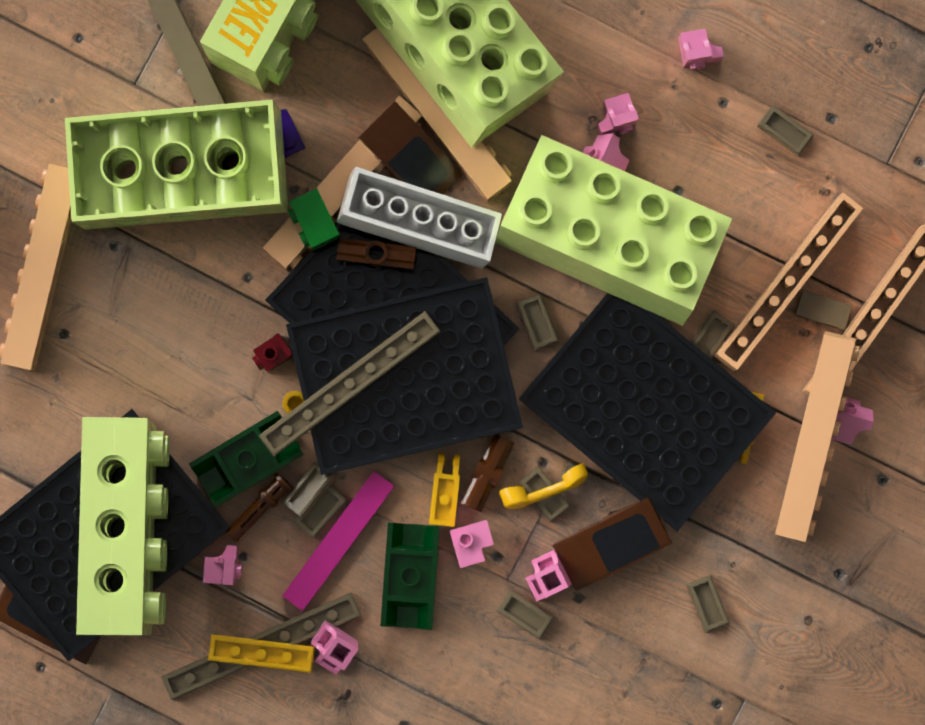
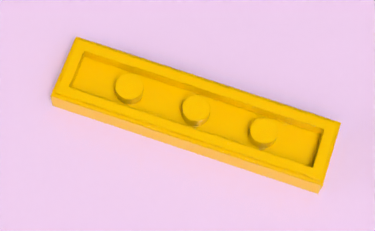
M211 634L208 660L312 673L315 647Z

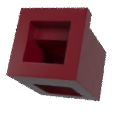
M277 333L274 337L253 350L255 356L252 359L260 371L265 368L269 373L291 359L293 354L280 334ZM269 349L275 351V356L271 359L266 357V352Z

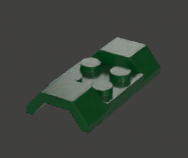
M278 411L189 463L209 495L214 508L251 488L304 455L298 442L295 441L274 457L260 439L259 435L282 418Z
M388 522L380 626L432 630L440 526Z

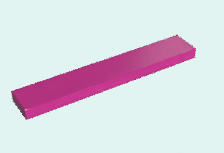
M373 471L282 596L304 611L395 486Z

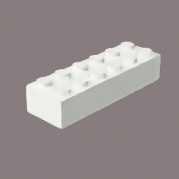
M355 167L349 175L336 223L483 269L491 260L502 214Z

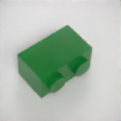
M317 188L289 201L292 208L287 211L294 224L299 222L303 231L298 234L305 247L310 245L312 251L341 238Z

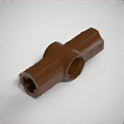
M339 238L337 249L338 261L370 264L374 267L385 266L414 270L416 247L385 244L380 241L369 242ZM373 248H381L384 255L379 260H373L369 256L370 251Z
M498 434L493 436L484 457H481L471 477L473 480L463 497L462 504L482 512L492 489H495L503 473V466L512 451L514 442Z

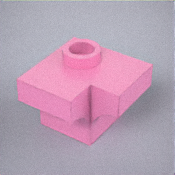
M706 29L680 33L678 41L683 68L690 67L691 70H699L705 68V64L721 62L723 59L722 47L710 43Z
M629 93L604 100L605 119L598 123L597 131L599 135L615 132L623 135L633 131V127L637 125L639 118Z
M613 133L597 135L593 146H586L583 151L584 154L623 171L626 170L630 161L621 153L619 149L620 138Z
M847 397L844 412L839 411L836 420L841 422L838 437L832 436V440L852 445L855 436L859 432L864 430L871 431L874 423L873 410L860 407V400Z
M487 520L449 531L460 568L485 561L482 548L494 545Z
M227 545L222 555L218 557H205L203 583L236 585L237 580H241L242 564H238L239 546Z
M555 549L533 559L531 562L535 573L525 578L536 601L547 598L572 585Z
M326 620L311 640V645L319 650L315 657V662L336 675L341 669H346L359 650L358 640Z

